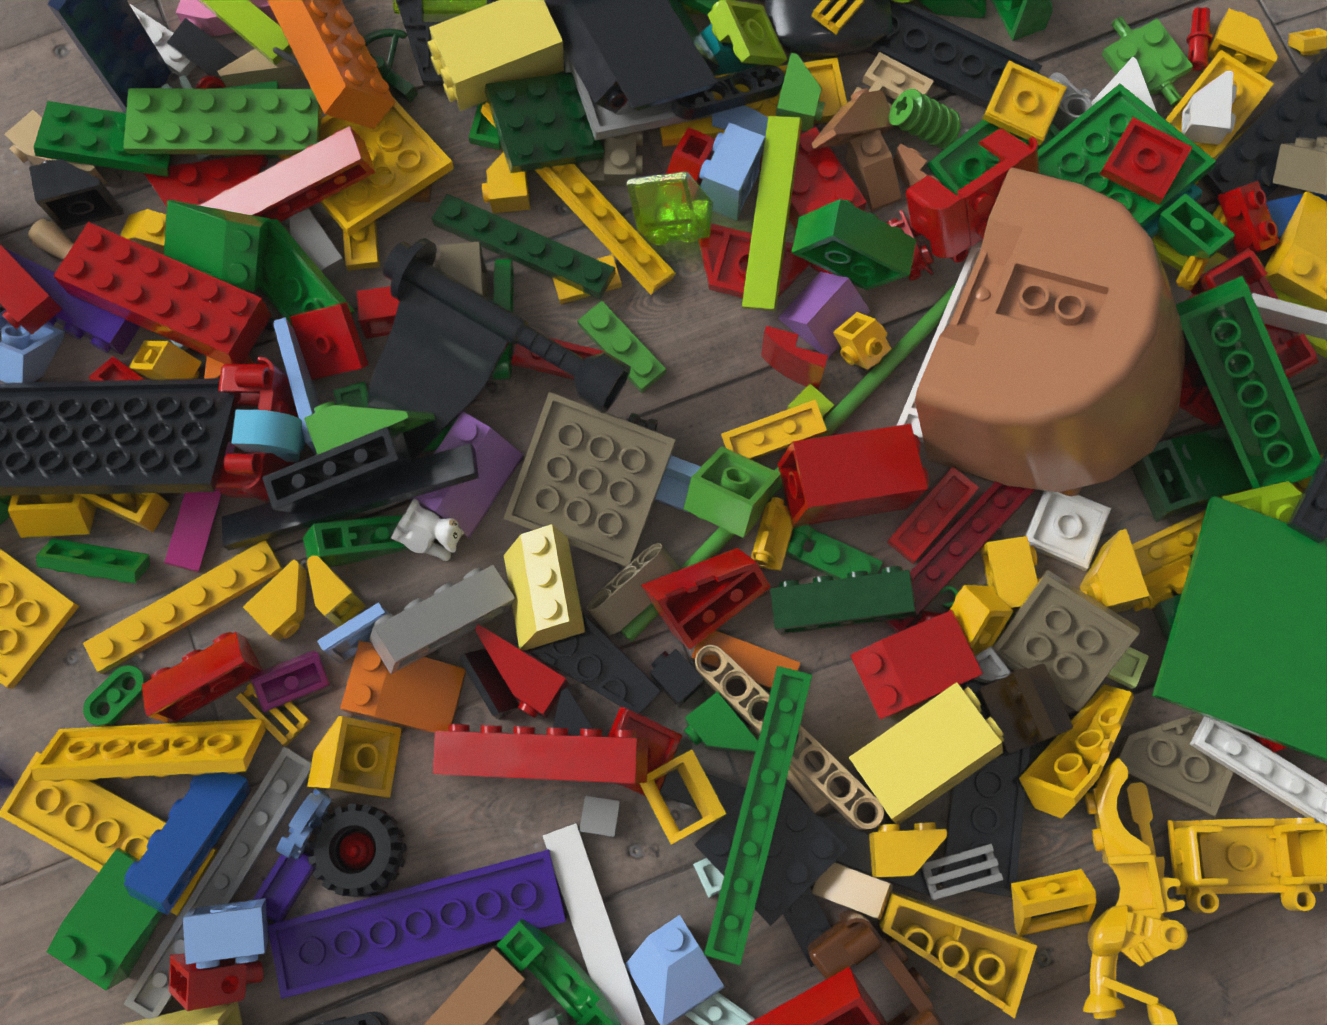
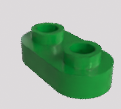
M131 665L121 666L116 669L85 700L83 705L85 719L89 723L100 727L111 726L116 723L143 696L142 684L148 681L145 672ZM131 679H135V687L132 690H128V682ZM109 704L110 710L108 714L103 716L101 713L102 707Z

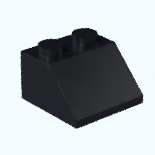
M62 159L46 160L39 165L29 167L36 203L61 230L124 214L123 208L98 178Z

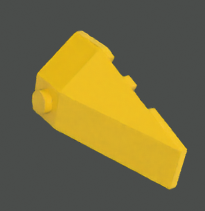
M1104 684L1071 720L1073 728L1059 734L1019 777L1035 809L1062 819L1099 779L1134 699L1132 692Z

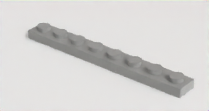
M283 747L125 1000V1006L147 1019L163 1015L173 998L169 993L170 955L185 953L184 915L190 908L232 903L308 780L312 762Z

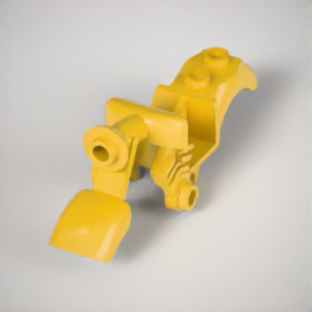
M1116 758L1102 771L1095 783L1094 789H1091L1090 792L1084 795L1087 812L1089 815L1094 814L1097 829H1092L1095 851H1102L1103 863H1107L1117 876L1120 891L1116 905L1104 911L1093 922L1088 931V945L1092 951L1090 995L1085 1001L1083 1012L1093 1013L1094 1019L1116 1017V1010L1125 1008L1123 1001L1117 998V992L1147 1004L1151 1025H1178L1174 1012L1165 1005L1158 1003L1156 996L1116 980L1119 952H1122L1132 962L1141 967L1170 949L1176 950L1183 947L1188 938L1186 927L1178 921L1170 920L1163 915V913L1184 908L1185 902L1175 898L1169 899L1167 896L1168 889L1172 886H1180L1181 882L1176 878L1164 877V856L1156 857L1150 827L1153 814L1147 786L1142 782L1129 784L1126 788L1132 821L1138 824L1141 841L1125 829L1119 818L1117 798L1121 786L1128 778V769L1119 758Z

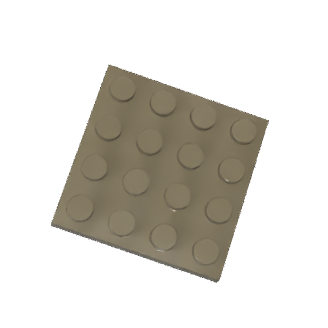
M549 392L503 519L531 530L552 524L568 537L569 545L627 566L633 561L677 439L606 412L602 414L588 405L554 392Z

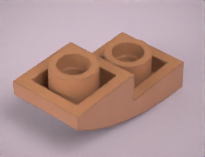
M900 144L895 154L894 166L903 183L909 188L927 176L924 173L927 160L917 150ZM929 175L936 181H938L940 184H942L938 178H936L933 175Z

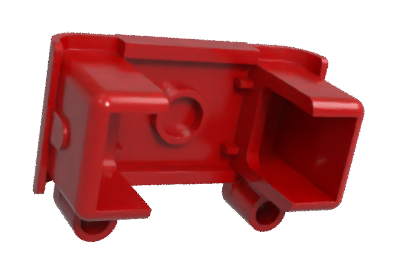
M998 129L981 140L979 145L997 156L999 163L958 190V196L929 175L906 190L910 224L930 241L933 255L939 258H950L955 263L962 262L969 253V247L983 240L988 218L1009 169L1013 167L1039 174L1038 143L1033 136L1029 138V145H1027L1005 129Z
M1250 248L1203 273L1193 289L1190 290L1192 295L1187 298H1192L1243 276L1251 294L1256 293L1279 300L1267 278L1264 277L1268 273L1255 252L1251 251ZM1264 324L1287 379L1319 362L1317 353L1304 333L1300 334Z
M258 357L257 361L261 364L227 363L221 367L218 393H241L239 406H258V410L280 412L299 418L287 373L267 358ZM227 453L223 459L215 490L228 497L258 498L265 503H270L262 477L291 466L295 462H286L273 453Z

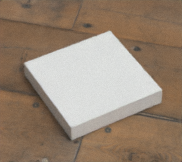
M1043 490L1025 536L1028 537L1029 545H1033L1037 552L1086 571L1090 566L1111 508L1080 495L1067 496L1059 492Z

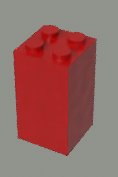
M905 424L793 441L778 462L792 527L903 510L911 506L928 489L927 486L929 484L928 471L922 466L919 456L920 441L918 436L913 433L912 425Z

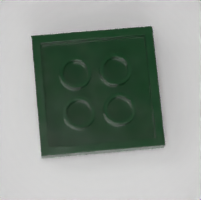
M572 72L488 83L485 85L484 92L510 173L602 159L604 150L601 141L594 139Z

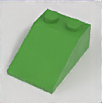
M327 402L315 407V413L304 418L317 455L384 427H390L405 433L435 420L433 413L350 406L349 403L335 405L334 402Z

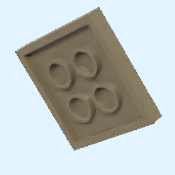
M1047 570L992 648L1004 664L1014 671L1025 667L1029 669L1042 663L1045 664L1061 701L1079 712L1139 635L1140 628Z

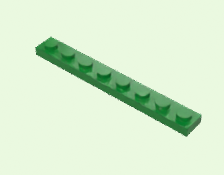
M781 666L776 668L704 953L705 956L741 965L812 678L811 674Z

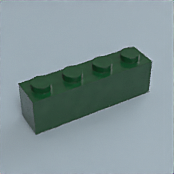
M901 566L886 567L882 569V573L868 575L867 571L850 572L847 574V578L836 580L833 579V576H819L813 578V583L799 584L797 580L783 581L779 583V587L770 588L774 627L780 635L917 617L910 570H903Z

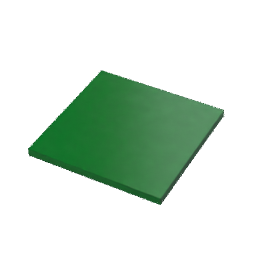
M1216 496L1210 498L1152 697L1327 762V538L1317 543L1288 527L1285 522Z

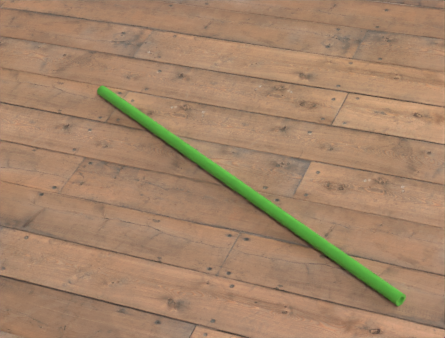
M956 283L823 419L827 433L814 438L831 436L940 323ZM777 467L774 471L780 473L779 468ZM781 477L770 498L783 486ZM719 527L680 568L683 569L715 557L736 534L729 533L726 529ZM653 603L620 630L629 641L633 642L659 615Z

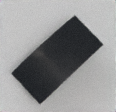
M186 18L167 41L171 48L194 63L201 71L208 76H214L219 79L221 77L217 71L238 59L227 48Z

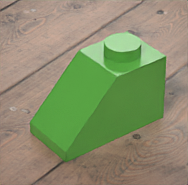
M791 53L777 105L776 116L800 117L802 120L801 130L808 131L813 128L815 120L821 122L825 102L819 101L821 94L820 85L800 57L795 53Z

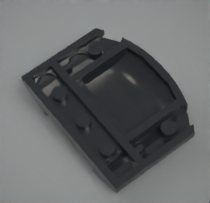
M765 0L766 13L779 42L787 47H791L790 53L810 57L853 55L872 49V44L885 36L886 42L893 36L890 0H866L837 35L811 16L813 10L822 0ZM834 0L822 14L825 16L839 0ZM849 0L831 21L836 23L855 0Z

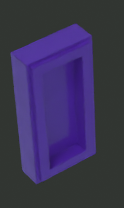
M304 851L299 860L293 857L287 858L281 854L254 896L253 900L266 898L267 917L274 922L284 921L315 871V866L309 864L308 857L313 856L310 853Z

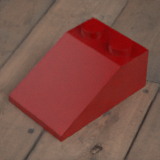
M953 610L879 640L850 655L880 720L891 718L941 694L956 682L962 685L984 674Z

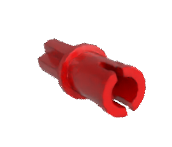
M1197 7L1193 10L1191 33L1186 37V42L1189 44L1188 60L1193 65L1192 71H1201L1208 66V49L1213 37L1209 33L1211 11L1207 7Z

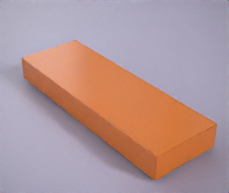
M716 630L695 646L691 660L695 661L696 654L704 646H718L757 684L770 690L777 666L798 671L801 663ZM706 655L701 660V664L714 669H719L721 665L720 660L715 655Z

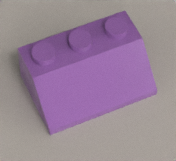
M462 412L434 454L471 443L476 451L479 478L409 499L412 502L415 498L419 501L421 507L434 512L440 519H455L464 531L463 535L470 539L522 460L523 454L492 428Z

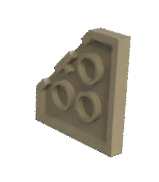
M1194 713L1125 736L1116 758H1119L1127 767L1128 777L1142 782L1144 785L1209 817L1216 816L1234 772L1189 745L1204 718L1203 715ZM1237 729V730H1239L1240 732H1242L1243 734H1245V735H1247V736H1249V734H1250V733L1245 732V731H1243V730Z

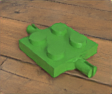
M1122 16L1115 19L1111 26L1121 38L1103 50L1102 56L1117 75L1128 61L1134 57L1137 59L1150 95L1162 93L1171 107L1175 106V104L1177 105L1183 97L1180 96L1173 84L1177 79L1191 71L1193 67L1191 62L1158 18L1134 30H1131Z

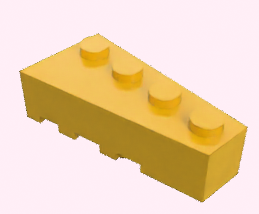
M891 890L882 919L878 924L881 930L1015 1018L1037 945L1025 937Z

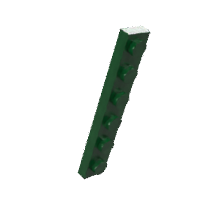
M446 194L431 218L433 225L468 241L479 242L480 246L512 259L551 278L553 277L598 299L602 298L615 275V267L450 194Z

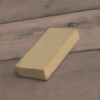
M834 863L815 882L812 894L881 920L893 885Z

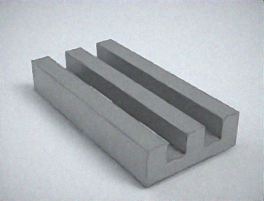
M992 844L924 863L921 867L931 899L936 900L1003 880L1002 873L998 869L997 858L993 854ZM985 854L987 861L932 876L931 869ZM990 869L991 875L937 891L936 883Z

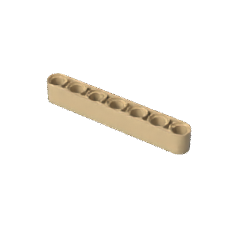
M714 645L704 646L696 654V671L760 735L763 722L753 717L752 707L759 703L767 705L770 695L721 648ZM706 655H715L720 660L721 665L716 671H706L701 666L702 658ZM732 679L741 680L746 687L745 693L741 696L729 694L726 689L728 681ZM800 725L790 765L854 827L862 830L877 827L884 817V809L878 799ZM807 753H816L821 757L822 768L820 771L811 772L804 766V757ZM834 778H842L848 784V793L845 797H836L831 792L830 783ZM861 803H868L874 809V819L869 824L863 823L857 817V808Z

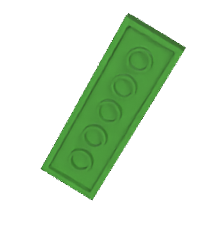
M128 88L123 149L128 154L296 155L305 150L306 147L320 142L322 109L312 89Z

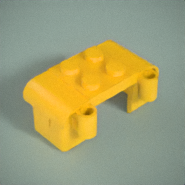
M1313 817L1193 821L1167 820L1173 878L1181 882L1180 886H1174L1175 895H1186L1187 906L1195 913L1215 912L1219 906V899L1216 894L1280 893L1282 905L1287 910L1309 911L1315 906L1316 902L1312 892H1323V884H1327V825L1321 822L1315 823ZM1201 897H1203L1205 901L1204 907L1201 905L1200 902Z

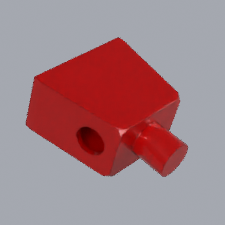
M185 953L170 955L169 993L187 1011L242 1001L245 998L246 985L258 984L263 980L261 961L235 963V958L221 959L218 966L197 969L196 963L186 964Z

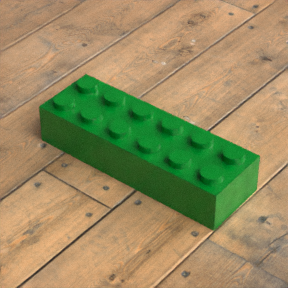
M1243 276L1176 304L1182 329L1253 489L1286 481L1292 484L1313 476L1321 461V457Z

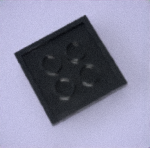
M786 783L754 909L770 927L848 850V847ZM744 797L694 844L723 876Z

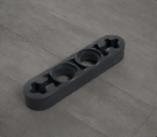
M763 65L716 78L718 83L713 88L673 100L672 110L681 119L693 120L769 99L780 93L785 75L776 66ZM735 85H745L750 91L741 92L737 90ZM708 92H717L723 99H712Z

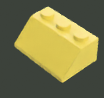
M552 524L521 534L504 554L509 589L515 597L512 609L518 645L521 651H525L583 633L585 628L568 537Z

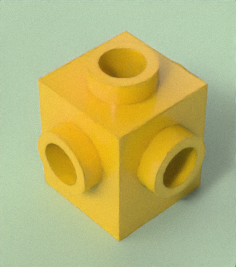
M856 312L833 332L842 348L840 350L841 356L850 365L855 364L868 370L878 364L882 357L891 350L886 339L887 332L885 328L875 318Z

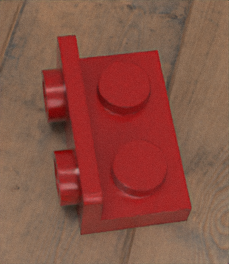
M1259 181L1218 195L1229 230L1235 234L1233 242L1237 253L1247 248H1250L1253 252H1260L1280 243L1277 236V226L1272 221L1266 204L1267 198L1260 187Z

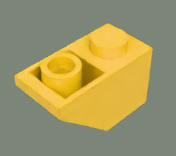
M935 822L915 823L914 830L900 831V824L878 825V832L869 834L872 877L914 876L947 837V829H936Z

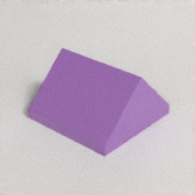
M820 272L779 316V320L796 334H799L802 339L821 354L828 355L827 359H829L840 347L833 332L856 312L868 316L870 310L849 278Z

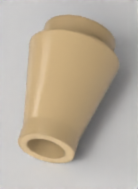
M40 219L34 223L28 233V238L32 241L34 247L64 260L73 246L71 240L54 221Z

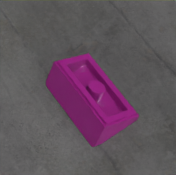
M315 650L249 676L263 712L330 685L320 656Z

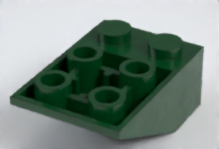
M1224 427L1157 443L1151 453L1131 466L1156 523L1208 504L1209 499L1214 496L1222 499L1223 496L1244 492L1253 488Z

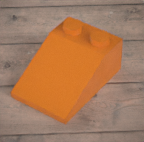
M359 640L340 709L351 715L435 734V731H448L449 724H453L467 671L465 668L423 657L390 674L372 643Z

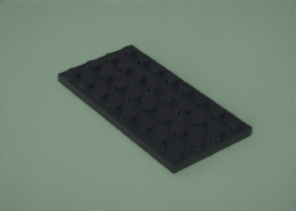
M220 378L0 383V495L215 492L241 393H218Z

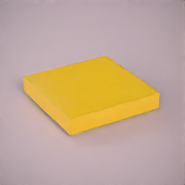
M1008 61L982 119L1024 139L1029 140L1033 136L1037 140L1038 145H1041L1067 87L1012 61Z

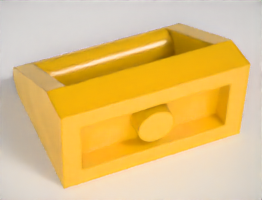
M315 555L309 557L307 566L315 606L327 619L337 627H340L353 619L366 605L323 560Z
M693 750L676 757L648 773L647 782L639 783L671 845L720 820L726 815ZM675 769L678 770L703 818L681 831L654 780Z
M1082 869L1011 883L1014 923L1017 935L1019 936L1089 922L1096 905V891ZM1075 907H1077V909H1073V910H1068V911H1063V912H1058V913H1054V914H1049V915H1044V916H1039V917L1031 918L1032 916H1037V915H1041V914H1046V913H1051V912H1056V911H1060V910H1065V909H1070V908H1075Z

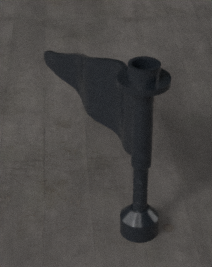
M426 238L418 240L413 245L402 241L392 249L385 261L383 275L392 281L390 288L391 296L400 302L387 343L371 379L368 408L434 414L435 420L403 433L412 460L419 456L485 389L509 343L523 346L572 375L578 399L604 414L614 404L626 384L631 366L607 352L583 359L529 327L526 320L434 267L437 248L435 243Z

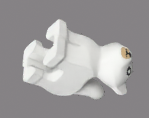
M414 498L406 514L400 519L391 538L403 543L415 553H427L443 561H448L451 558L450 552L454 553L456 551L457 543L464 534V531L455 519H440L434 512L421 507L419 501ZM437 539L442 545L435 544L434 540Z

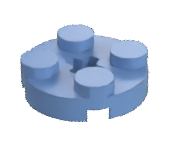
M314 788L313 793L306 797L288 825L290 827L288 832L291 834L288 838L282 836L276 849L277 852L287 858L293 857L299 860L309 844L308 839L315 826L321 827L323 824L321 819L329 813L327 810L333 799L329 798L327 793Z

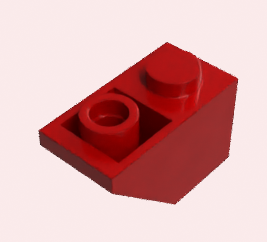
M690 127L687 128L673 152L659 197L688 209L703 180L699 178L702 165L706 159L711 161L714 151H712L714 138Z

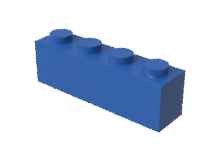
M225 772L194 775L190 782V789L185 797L178 799L173 804L169 812V819L161 830L157 829L150 837L147 844L148 850L141 860L133 862L127 870L124 886L129 895L168 915L250 794L247 779L236 773L228 774Z

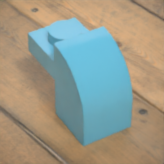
M236 410L231 444L245 452L273 453L286 462H299L300 452L304 449L305 445L302 420L289 414L274 411Z

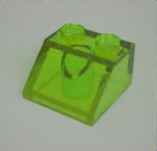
M688 172L627 179V188L637 230L651 244L665 245L670 241L680 240L694 242L698 238L710 237L713 201Z

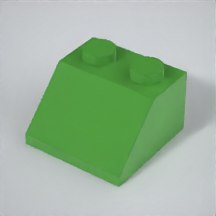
M721 446L691 477L683 509L700 519L707 520L726 529L729 533L744 538L758 522L780 479L781 473Z

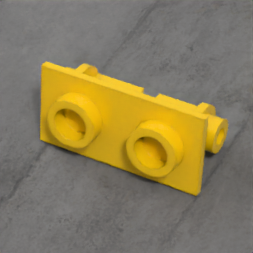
M772 497L771 502H767L751 558L757 562L760 568L782 571L793 527L788 507L784 506L785 501L778 497Z
M1185 556L1143 574L1149 596L1133 607L1134 611L1137 612L1144 608L1152 609L1159 602L1172 598L1176 594H1181L1191 564V556Z

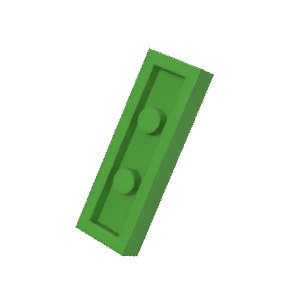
M603 301L599 302L577 320L578 326L602 351L631 366L628 380L641 394L666 374V368Z

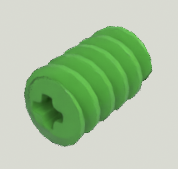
M908 89L901 93L889 111L888 118L890 124L899 126L901 130L908 131L912 136H917L920 140L926 141L930 145H937L938 149L950 146L960 132L961 118L958 112L949 109L946 105L940 104L935 99H931L916 89Z

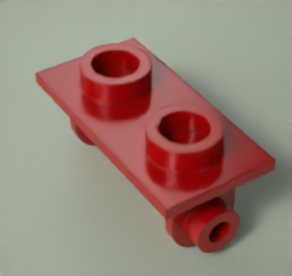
M903 210L899 211L902 220L891 219L887 224L901 228L905 234L916 239L910 276L907 277L910 281L916 280L922 276L921 271L926 270L931 276L934 275L930 266L934 262V258L928 246L921 245L918 238L921 234L911 226L910 218Z

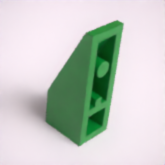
M403 515L313 524L303 537L307 560L315 555L329 567H335L408 550L403 543L391 538Z

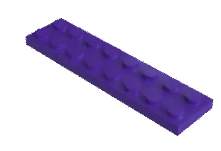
M548 849L267 925L280 996L281 999L503 939L521 919H524L538 929L566 922L567 919L550 850Z

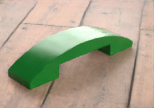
M521 919L497 944L501 951L521 972L526 968L531 971L577 1022L575 1025H621L605 996L581 966L555 941L529 922Z

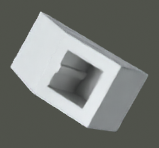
M1233 71L1224 72L1195 93L1183 110L1181 133L1192 142L1220 145L1226 134L1232 132L1236 117L1234 113H1231V109L1237 93V86L1233 85Z

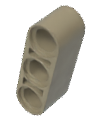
M661 543L653 544L589 600L586 609L607 634H615L652 603L641 587V584L681 570V568Z

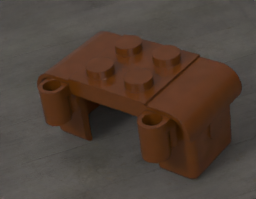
M855 910L843 911L838 915L840 918L838 923L808 945L809 956L825 980L845 968L851 967L853 964L858 965L874 952L877 953L912 1002L887 1021V1025H945L932 1008L933 1004L926 996L932 992L930 987L914 967L907 970L903 965L909 960L903 950L891 936L884 939L862 913Z

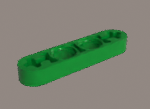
M496 259L494 265L493 302L513 313V260ZM511 343L507 346L493 373L494 380L511 379Z

